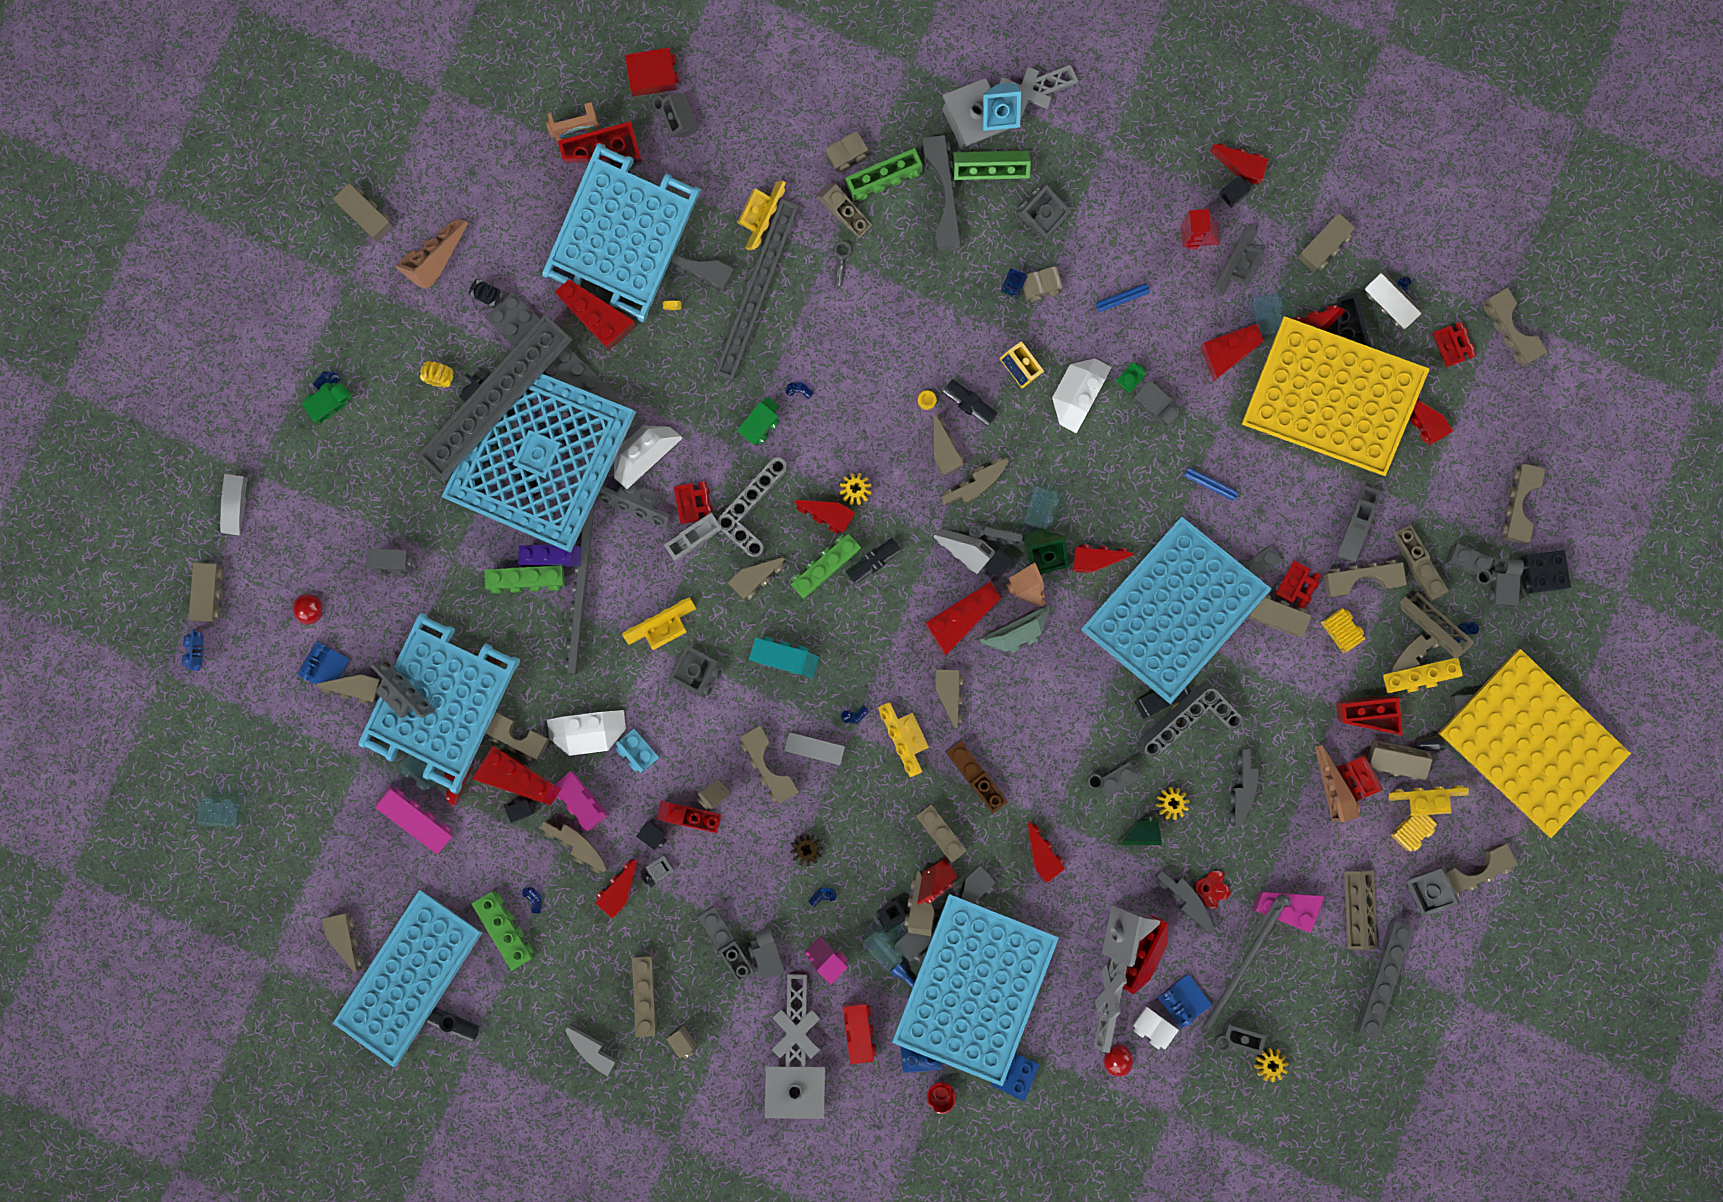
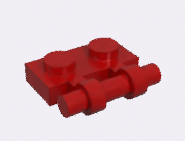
M1462 322L1455 324L1456 332L1453 331L1450 325L1432 333L1446 368L1464 362L1466 360L1463 355L1464 353H1467L1469 359L1476 357L1474 352L1475 346L1473 343L1471 344L1467 335L1469 332L1467 328H1464ZM1459 337L1464 346L1462 348L1460 347L1457 338Z
M706 481L699 482L700 490H694L693 483L674 486L681 525L698 522V514L704 513L706 517L712 513L713 507L710 505L708 496L710 491L707 488ZM695 497H701L703 506L697 507Z
M1293 560L1275 595L1290 603H1293L1297 597L1300 599L1297 607L1305 609L1312 599L1311 595L1314 589H1317L1320 584L1321 575L1314 573L1312 578L1308 577L1311 569ZM1303 583H1306L1308 586L1305 592H1300Z
M1365 755L1346 763L1349 770H1347L1345 764L1337 767L1355 801L1363 798L1360 792L1366 798L1383 790Z

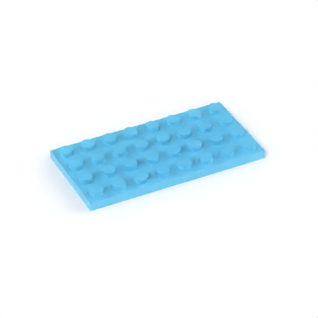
M419 890L333 1024L392 1067H396L483 932L422 890Z

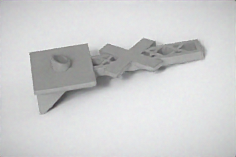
M1071 65L1038 78L1039 71L1030 67L1027 68L1022 84L1016 83L1021 90L1020 119L1028 103L1031 102L1047 109L1051 97L1048 95L1078 83ZM1067 72L1071 80L1068 82L1061 80V74ZM1002 77L999 84L1015 82ZM986 78L942 96L945 101L942 110L961 149L1009 130V128L982 130L983 93L991 89ZM1044 81L1053 82V88L1043 86ZM973 108L980 109L981 114L975 113Z
M1113 905L1110 910L1102 950L1103 955L1111 958L1110 965L1106 964L1101 970L1105 990L1095 1000L1096 1009L1101 1013L1094 1047L1110 1053L1116 1018L1121 1013L1119 1003L1123 986L1127 983L1125 976L1127 966L1133 967L1135 965L1139 941L1160 924L1159 920L1137 911L1124 910Z
M787 975V1015L780 1010L773 1017V1020L786 1032V1036L772 1051L779 1058L786 1053V1067H766L765 1118L824 1119L825 1067H805L806 1054L812 1059L820 1051L806 1036V1033L820 1020L812 1010L806 1015L807 975ZM791 979H803V987L798 992L791 987ZM796 997L802 1002V1007L797 1012L791 1007V1002ZM796 1017L800 1020L797 1025L792 1022ZM795 1044L800 1047L796 1052L792 1049ZM797 1057L801 1062V1067H790V1062ZM792 1087L800 1089V1096L796 1099L789 1095V1090Z

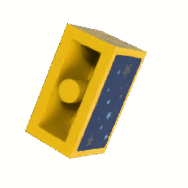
M1022 341L999 358L1022 389L1044 372Z

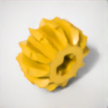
M427 361L421 368L420 378L423 382L432 386L446 388L450 386L454 372L447 365L435 361Z
M851 473V480L846 476L844 477V481L847 484L840 483V487L844 488L840 491V495L847 494L843 500L847 501L851 498L850 505L854 504V500H857V504L861 505L860 498L865 502L868 500L865 495H871V491L866 489L871 488L872 485L869 483L865 484L868 481L867 477L860 480L861 473H858L857 478ZM858 485L861 491L853 493V489L850 490V488Z
M1168 787V793L1162 790L1161 793L1164 798L1157 796V799L1162 801V803L1156 804V807H1163L1159 814L1166 812V819H1169L1172 814L1173 820H1177V813L1180 817H1183L1184 813L1181 810L1188 811L1189 809L1184 806V803H1189V800L1182 799L1186 796V793L1183 792L1179 795L1180 788H1176L1173 792V788ZM1171 798H1173V801H1177L1174 809L1168 805V802H1171Z
M1268 1048L1267 1054L1262 1051V1058L1258 1056L1255 1058L1260 1062L1254 1065L1255 1068L1259 1069L1257 1075H1263V1080L1265 1081L1270 1077L1271 1082H1275L1276 1077L1280 1080L1282 1079L1281 1072L1287 1074V1070L1283 1069V1067L1288 1066V1062L1283 1061L1286 1056L1284 1054L1279 1055L1280 1051L1278 1049L1273 1052L1271 1048ZM1270 1061L1275 1063V1067L1272 1066L1273 1069L1267 1067L1268 1063L1271 1064Z

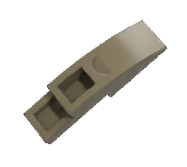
M998 458L992 461V465L989 467L981 466L974 470L975 473L971 476L974 482L966 481L960 485L961 488L955 491L952 488L942 493L943 496L940 500L943 506L960 498L965 505L982 495L1003 473L1009 462L1008 459L1002 460V458Z
M1412 525L1395 532L1394 537L1401 554L1419 588H1423L1430 602L1448 594L1449 590L1431 563L1430 555Z
M1423 635L1416 636L1395 657L1386 674L1419 666L1420 663L1417 659L1419 660L1428 654L1426 650L1430 647L1436 648L1440 644L1431 636L1426 639Z
M546 821L543 822L540 829L544 831L543 834L551 839L554 837L560 839V844L567 848L574 847L570 853L574 856L573 860L582 865L586 862L591 865V870L599 874L601 871L607 872L608 867L603 857L583 834L568 824H564L563 828L559 829Z

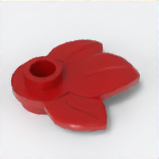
M1222 871L1209 872L1206 878L1199 879L1194 885L1195 893L1202 898L1203 904L1209 909H1217L1218 900H1225L1231 895L1229 887L1222 883L1225 873ZM1204 885L1207 886V889H1206L1205 892L1203 891V886H1204Z

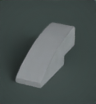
M224 474L220 528L223 534L241 535L248 481L244 476Z
M710 513L679 533L680 535L664 544L673 560L677 562L717 534L722 528L713 514Z
M789 732L784 751L840 765L845 746Z
M569 1025L565 1031L577 1051L596 1070L608 1076L617 1060L600 1051L603 1043Z

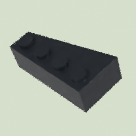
M1357 293L1337 298L1335 305L1344 308L1345 312L1335 321L1336 335L1371 347Z

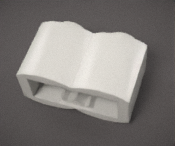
M1147 1006L1143 1008L1132 1024L1135 1027L1134 1032L1142 1038L1145 1035L1151 1039L1149 1043L1157 1049L1161 1047L1166 1049L1179 1031Z

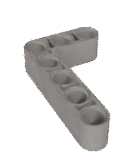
M782 458L772 459L718 519V523L722 528L721 531L752 558L762 556L764 552L763 545L740 523L785 475L787 466ZM776 463H781L784 466L780 472L773 470V466ZM763 477H768L771 481L769 485L763 486L760 484V480ZM750 491H755L758 493L756 499L750 500L747 498V494ZM737 505L745 507L742 514L734 512ZM730 519L732 525L729 528L722 527L723 520ZM738 532L746 534V538L743 541L736 540L735 537ZM754 544L760 546V551L756 554L750 552V547Z

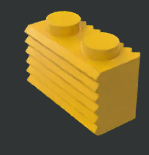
M1343 608L1338 609L1321 621V624L1342 653H1346L1365 640V637H1363L1364 631L1362 628L1353 623L1351 613Z
M1410 813L1390 835L1406 851H1416L1422 845L1421 840L1424 837H1430L1436 829L1434 827L1437 823L1429 815L1411 816Z

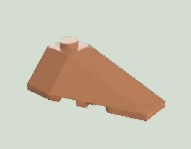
M456 218L437 232V238L424 241L422 249L416 253L414 250L410 251L395 267L417 286L426 289L431 287L442 273L468 223L465 220Z
M1035 563L1008 579L1009 583L1006 586L1011 595L1014 594L1015 598L1040 608L1046 605L1043 599L1045 598L1043 579Z

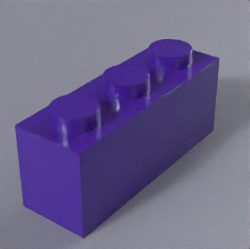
M519 545L518 565L527 567L581 566V547L574 545L570 553L554 545Z

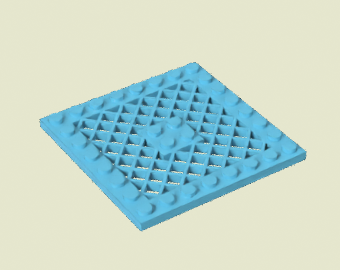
M541 374L528 388V390L534 393L528 395L526 390L523 394L524 397L518 399L509 409L514 408L516 414L508 418L506 413L503 416L504 420H499L453 471L442 497L571 553L636 412ZM543 396L548 397L550 399L544 401ZM538 397L539 404L532 407L530 400ZM558 402L565 404V406L559 407ZM526 403L528 409L520 412L519 405ZM554 404L555 410L548 413L546 407ZM574 408L580 410L581 412L575 414ZM542 409L543 416L536 418L534 412ZM569 410L571 416L563 419L562 413ZM530 415L531 421L524 424L522 418ZM590 415H593L598 418L591 420ZM558 416L559 422L552 425L550 418ZM586 417L587 423L579 426L578 419ZM518 420L519 427L512 429L510 423ZM545 421L547 427L539 430L538 424ZM573 422L575 428L567 431L566 425ZM601 423L603 429L595 432L594 426ZM506 425L508 432L500 435L499 428ZM534 427L535 432L529 430L527 433L526 429ZM561 427L563 434L555 437L554 430ZM589 428L591 435L583 438L582 431ZM522 432L523 438L516 441L514 435ZM549 433L551 439H550V438H547V437H545V436H543V435ZM577 434L579 440L571 443L569 437ZM510 437L511 444L504 446L502 440ZM565 439L567 446L563 447V444L559 441ZM593 440L595 447L587 450L585 443ZM498 442L499 449L492 452L491 445ZM581 446L583 452L575 455L573 449ZM513 449L515 456L508 458L506 452ZM569 451L571 458L563 461L561 454ZM502 455L503 461L496 464L494 457ZM585 458L587 464L579 467L577 461ZM490 460L491 466L484 469L482 463ZM513 463L518 468L511 470L510 464ZM573 463L575 470L567 473L565 466ZM505 466L507 473L500 476L498 469ZM561 468L562 476L555 478L553 472ZM526 471L532 473L533 475L527 477ZM493 472L495 478L488 481L486 475ZM521 473L522 480L515 482L514 475ZM577 475L579 482L571 485L569 478ZM481 477L483 484L476 486L474 480ZM541 477L547 480L550 477V481L543 484ZM509 478L511 485L503 488L502 481ZM537 480L538 486L531 489L529 482ZM565 481L566 488L559 490L557 484ZM497 484L499 490L491 493L490 486ZM525 485L526 492L519 494L517 488ZM552 486L554 493L547 496L545 489ZM485 489L487 495L482 494L479 491ZM513 490L514 497L507 500L505 493ZM541 492L542 498L535 501L533 494ZM569 493L570 500L563 502L561 496ZM501 496L502 502L494 498ZM528 497L530 504L523 506L521 500ZM556 498L558 505L551 508L549 501ZM516 502L518 508L511 506V504ZM544 504L546 510L539 513L537 506ZM532 509L534 515L529 514L526 511ZM560 510L562 517L554 520L553 513ZM548 516L550 522L541 518Z

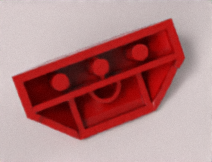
M1153 915L1149 916L1159 920L1160 924L1139 941L1135 965L1133 967L1127 966L1126 969L1127 983L1123 986V989L1132 994H1135L1150 981L1167 947L1169 923Z

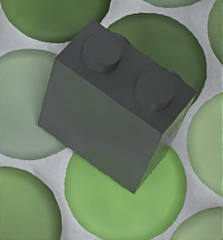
M367 549L366 568L372 570V573L376 575L388 576V573L395 574V576L407 577V573L413 574V569H416L417 559L414 558V554L406 550Z

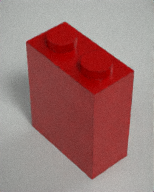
M670 48L625 55L632 97L677 90L676 83H679L678 72H674L673 65H676L675 54H671Z

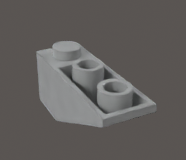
M942 528L934 535V538L941 546L946 547L955 558L960 559L970 571L976 574L981 571L996 553L981 539Z

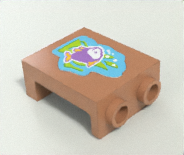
M592 102L584 104L587 115L555 123L552 114L549 113V120L546 121V125L551 138L555 137L558 143V140L600 130Z

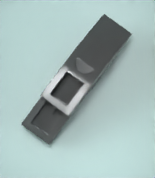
M1363 485L1337 557L1353 563L1356 562L1375 514L1381 491Z
M1241 749L1240 753H1237L1236 756L1237 765H1240V773H1237L1236 780L1237 784H1240V788H1232V792H1229V803L1232 804V811L1229 812V822L1232 823V827H1240L1251 809L1257 790L1259 769H1251V749Z
M1158 871L1155 875L1158 879L1156 883L1164 890L1166 888L1173 892L1171 896L1179 903L1183 901L1179 907L1182 910L1181 915L1189 922L1191 919L1196 922L1197 925L1195 927L1203 934L1207 932L1212 935L1214 930L1208 912L1190 885L1182 878H1178L1174 882L1164 872Z
M713 905L698 914V919L717 947L719 954L738 984L755 974L747 957L715 906Z

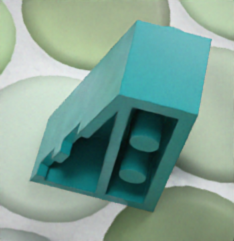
M765 636L762 639L755 638L749 657L750 661L793 674L803 675L810 679L814 678L820 657L808 652V648L799 645L797 649L792 648L790 643L780 641L777 644L773 642L774 639Z

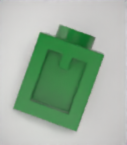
M1131 362L1115 382L1130 394L1145 377V369L1139 363Z

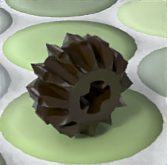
M805 833L803 834L804 841L799 836L796 837L799 845L794 842L791 843L793 847H797V850H791L790 853L798 854L793 860L796 861L800 857V866L806 860V865L809 867L810 859L816 864L817 860L814 856L822 857V854L817 853L816 850H823V846L816 847L815 845L820 843V839L813 843L814 835L812 834L810 839L807 840V834ZM806 844L810 845V850H812V853H808L807 856L801 850L803 845L806 847Z

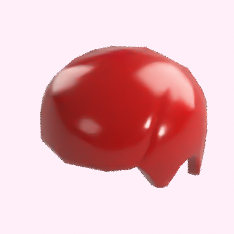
M309 593L302 594L293 603V614L302 624H315L322 617V603L315 595Z
M1121 1044L1112 1045L1110 1053L1105 1052L1104 1067L1108 1073L1115 1077H1121L1131 1071L1133 1056L1130 1050Z
M939 1081L932 1084L927 1091L928 1105L937 1114L948 1113L956 1103L955 1090L946 1082Z

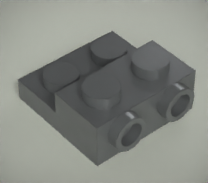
M1037 185L1030 192L1032 196L1028 200L1024 199L1019 203V210L1016 213L1028 226H1032L1043 239H1047L1071 211L1047 185Z
M687 645L668 679L705 699L706 695L709 696L714 688L712 684L715 679L721 677L723 664Z
M1444 867L1415 875L1406 881L1407 890L1413 895L1415 907L1418 912H1421L1422 917L1460 904Z

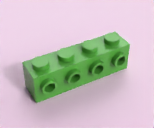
M914 148L845 177V184L852 200L857 199L860 201L867 198L870 193L884 191L885 187L889 185H899L903 182V179L908 177L912 179L919 176L920 172H922V163Z
M1029 151L953 152L954 180L1030 178L1031 161Z
M849 534L846 536L841 535L835 541L836 545L833 548H826L820 554L822 557L817 562L813 560L806 566L808 570L803 574L799 572L791 579L793 581L791 587L803 600L808 598L861 551V547Z
M563 566L485 570V589L491 591L492 594L503 593L502 590L518 593L522 592V589L538 592L541 591V588L557 591L560 590V587H566L565 568Z
M491 891L473 902L472 906L510 970L513 971L534 958V949L529 942L526 944L523 939L525 935L520 926L516 927L512 921L515 918L509 909H505L503 905L505 901L499 892L496 894L495 891Z

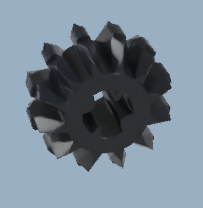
M475 279L469 291L471 297L492 308L500 303L503 294L498 288L480 279Z

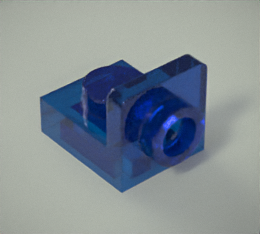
M1011 268L1003 283L1001 292L1018 299L1027 275Z

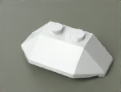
M1095 358L1069 365L1052 397L1059 425L1077 433L1111 369L1109 365Z
M643 425L621 444L614 459L615 480L628 489L673 448L682 437L668 426Z
M624 710L565 716L547 720L549 739L569 756L609 751L626 730Z

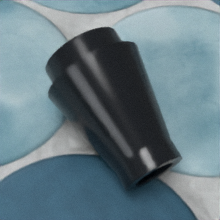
M1438 734L1415 739L1416 749L1437 753L1445 750L1444 738Z

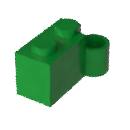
M328 382L322 385L317 393L308 395L301 405L312 420L320 425L348 405V400L352 395L343 383L337 385L333 383L331 385Z
M767 396L762 402H759L737 432L754 446L762 445L768 438L766 434L771 429L774 430L780 423L778 420L780 416L776 414L780 405Z

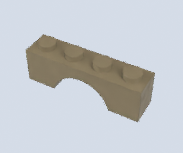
M1508 287L1483 302L1485 312L1489 316L1491 315L1495 321L1494 326L1496 330L1501 331L1503 334L1504 343L1508 348L1511 347L1514 352V359L1518 364H1521L1523 367L1547 353L1538 336H1525L1514 327L1512 313L1518 303Z
M1521 464L1514 469L1512 478L1515 481L1509 490L1511 500L1505 509V516L1507 518L1506 523H1503L1501 528L1502 540L1523 545L1530 543L1534 524L1526 518L1523 512V500L1528 492L1542 487L1545 468Z
M1396 560L1387 561L1383 566H1378L1377 563L1367 564L1366 568L1359 569V566H1352L1343 572H1340V569L1328 570L1329 574L1323 576L1327 598L1350 594L1355 581L1363 577L1374 579L1381 585L1383 590L1407 585L1403 563H1397Z
M761 726L740 737L742 741L739 744L744 752L748 751L752 758L749 761L754 769L758 767L761 773L758 777L764 786H769L771 791L768 794L773 802L777 801L780 804L799 793L790 776H777L767 768L764 754L770 741Z
M1501 843L1485 851L1484 864L1478 872L1472 875H1464L1455 868H1449L1445 871L1457 897L1461 896L1460 892L1466 889L1468 891L1474 890L1483 881L1485 883L1496 879L1495 875L1500 873L1502 875L1513 871L1512 867L1518 864L1508 844Z
M654 955L632 957L635 1036H656Z

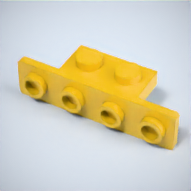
M777 181L770 196L756 188L752 190L737 223L752 231L745 247L747 250H754L760 245L762 240L760 237L769 226L768 220L777 209L776 203L785 192V181Z
M690 597L683 599L674 606L662 610L661 613L645 619L644 622L630 627L622 635L628 645L646 637L652 650H655L686 633L680 617L694 611L696 607Z
M1453 658L1384 674L1383 679L1387 693L1405 689L1409 693L1418 691V686L1426 685V688L1438 686L1437 682L1461 677L1463 674L1459 659Z
M890 702L878 707L880 717L884 720L888 734L896 746V751L904 763L906 772L910 777L921 773V767L914 754L929 748L914 714L911 713L898 719Z
M1463 785L1452 786V789L1433 787L1432 790L1426 791L1423 788H1414L1411 792L1397 789L1389 793L1388 801L1409 800L1411 816L1450 814V797L1467 796L1469 788H1464Z

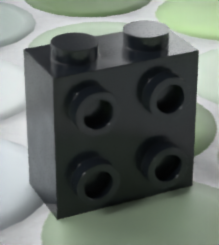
M1565 550L1528 554L1521 557L1524 564L1523 572L1525 578L1523 579V587L1527 594L1571 588Z

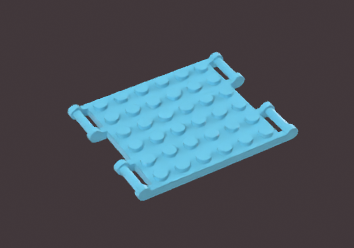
M598 143L542 276L547 279L552 278L563 284L569 279L581 286L582 278L614 292L609 304L611 307L635 316L641 322H645L693 207L701 194V188L689 186L672 178L673 176L667 173L660 187L628 173L634 161L632 157L620 155L605 148V145ZM604 155L623 165L619 169L599 160L600 156ZM668 186H673L690 194L689 200L668 191ZM554 265L574 274V280L553 271ZM620 297H625L642 305L641 311L620 302Z
M420 613L394 667L429 702L435 711L428 716L420 718L410 709L406 717L400 718L380 697L359 740V746L369 748L385 756L391 762L396 759L397 751L400 749L428 763L423 773V778L431 779L449 788L451 792L458 794L515 669L519 666L520 659L505 655L493 649L487 643L483 645L478 656L449 643L450 638L455 633V628L451 626L446 627L429 619L427 615ZM423 625L443 633L441 639L421 630ZM487 656L494 657L508 664L506 670L486 661ZM371 735L390 744L389 750L370 741ZM435 767L455 776L454 781L435 773Z

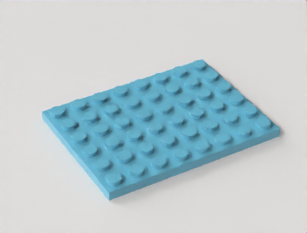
M1181 517L1083 626L1082 631L1169 704H1172L1267 596L1271 588L1186 519Z
M949 894L892 1043L1003 1086L1059 937Z

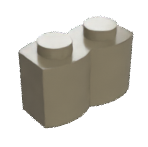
M858 131L827 147L825 154L836 172L840 170L845 172L851 167L852 163L864 161L869 154V150Z
M1057 266L1020 277L1025 300H1030L1031 303L1040 301L1043 296L1055 297L1063 290Z
M684 1025L666 1038L679 1059L682 1057L687 1059L696 1051L695 1046L697 1044Z

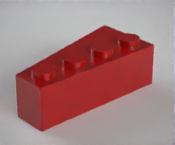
M631 121L558 140L564 163H589L598 143L605 145V148L620 155L632 157L634 159L633 162H642ZM601 155L599 159L606 163H618L604 155Z
M569 279L555 291L557 297L608 351L636 327L632 319Z
M991 582L925 622V626L944 656L1001 599Z
M494 746L472 778L483 784L550 806L561 788L505 751Z

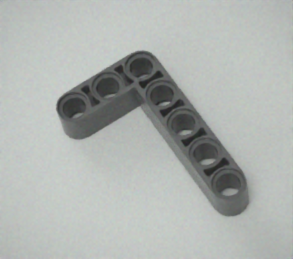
M1203 682L1140 739V746L1147 756H1158L1209 709L1231 730L1241 728L1243 718L1212 684ZM1208 691H1211L1208 696H1205ZM1197 704L1194 709H1190L1192 705ZM1223 704L1221 708L1217 709L1218 705ZM1235 716L1232 721H1229L1231 717ZM1182 717L1181 721L1176 722L1178 718ZM1168 730L1165 735H1162L1164 731ZM1154 743L1151 748H1147L1148 745Z

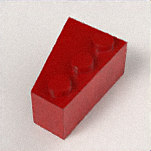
M1189 210L1180 225L1182 247L1195 250L1199 246L1220 245L1217 221L1215 222L1214 217L1212 218L1210 210Z
M1257 324L1202 344L1200 348L1213 382L1262 344L1264 340Z
M1388 695L1336 701L1338 721L1344 724L1403 736L1399 697Z
M866 1001L842 1004L850 1065L874 1062L873 1056H877L876 1045H871V1037L874 1036L873 1024L869 1025L868 1017H872L870 1005H866Z

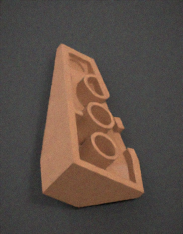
M1323 745L1315 746L1332 822H1345L1358 818V813H1360L1359 803L1355 802L1354 796Z

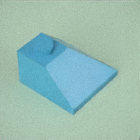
M1016 83L997 84L983 93V131L1020 127L1021 90Z

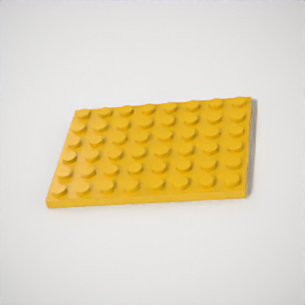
M1283 316L1241 424L1386 476L1429 368Z
M1519 648L1438 732L1440 736L1550 838L1558 832L1631 754Z

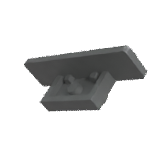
M1249 223L1247 228L1243 230L1241 240L1234 247L1232 256L1226 262L1221 277L1216 280L1215 290L1220 296L1224 295L1231 281L1248 287L1265 255L1263 250L1250 246L1257 234L1253 224Z
M635 483L628 489L621 485L618 492L603 486L601 487L596 499L602 503L630 513L639 519L649 521L656 526L663 528L668 526L670 515L654 508L659 499V493Z
M384 658L372 663L371 667L382 678L376 693L400 718L406 717L410 709L420 718L434 713L435 709L387 659Z

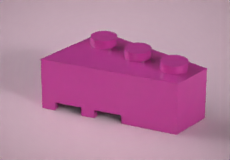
M573 771L568 772L554 784L561 788L557 798L560 801L563 799L567 804V810L572 815L575 814L579 824L585 830L592 831L610 816Z
M1258 892L1252 910L1267 915L1277 896L1285 894L1290 898L1291 904L1284 907L1277 920L1310 933L1325 897L1321 895Z
M821 936L804 952L808 959L813 961L812 965L817 972L831 985L848 968L847 956L840 950L836 952Z

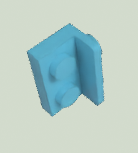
M635 729L615 743L618 746L616 751L623 758L626 756L631 761L628 764L635 772L643 773L659 759V756Z

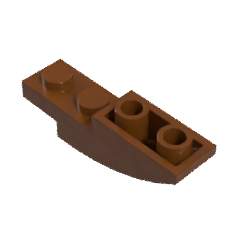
M958 740L945 750V753L955 764L956 768L992 814L1008 803L961 740Z

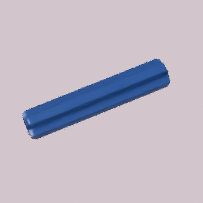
M1147 283L1096 302V308L1099 312L1149 294L1150 288Z
M1191 467L1185 472L1184 476L1230 500H1235L1238 495L1237 490Z

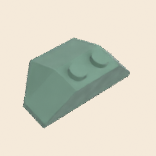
M1048 605L978 641L982 645L1003 652L1010 651L1012 654L1022 649L1020 645L1026 642L1030 645L1039 640L1038 636L1043 632L1050 607Z

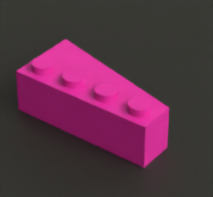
M390 784L376 801L375 808L438 855L452 838V833L450 832L452 829L443 822L440 824L435 820L436 817L431 812H425L420 808L421 805L418 802L409 799L401 789Z

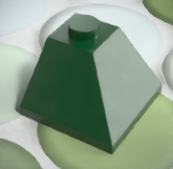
M1042 529L1022 534L1029 566L1035 563L1040 575L1069 567L1064 535Z
M1142 817V821H1136L1118 840V845H1162L1159 821H1153V817Z

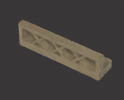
M1418 592L1412 598L1404 597L1400 601L1402 611L1456 659L1474 644L1473 640ZM1419 600L1423 603V610H1420L1414 602ZM1426 614H1435L1437 622H1434ZM1440 626H1449L1451 634H1447ZM1454 639H1463L1467 643L1461 646Z
M1344 871L1348 950L1378 949L1374 871ZM1365 875H1367V880H1368L1367 885H1366V881H1365ZM1369 936H1370V945H1368V937H1369Z

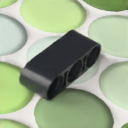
M1188 685L1172 704L1184 699L1191 693ZM1155 691L1134 701L1143 719L1172 705Z

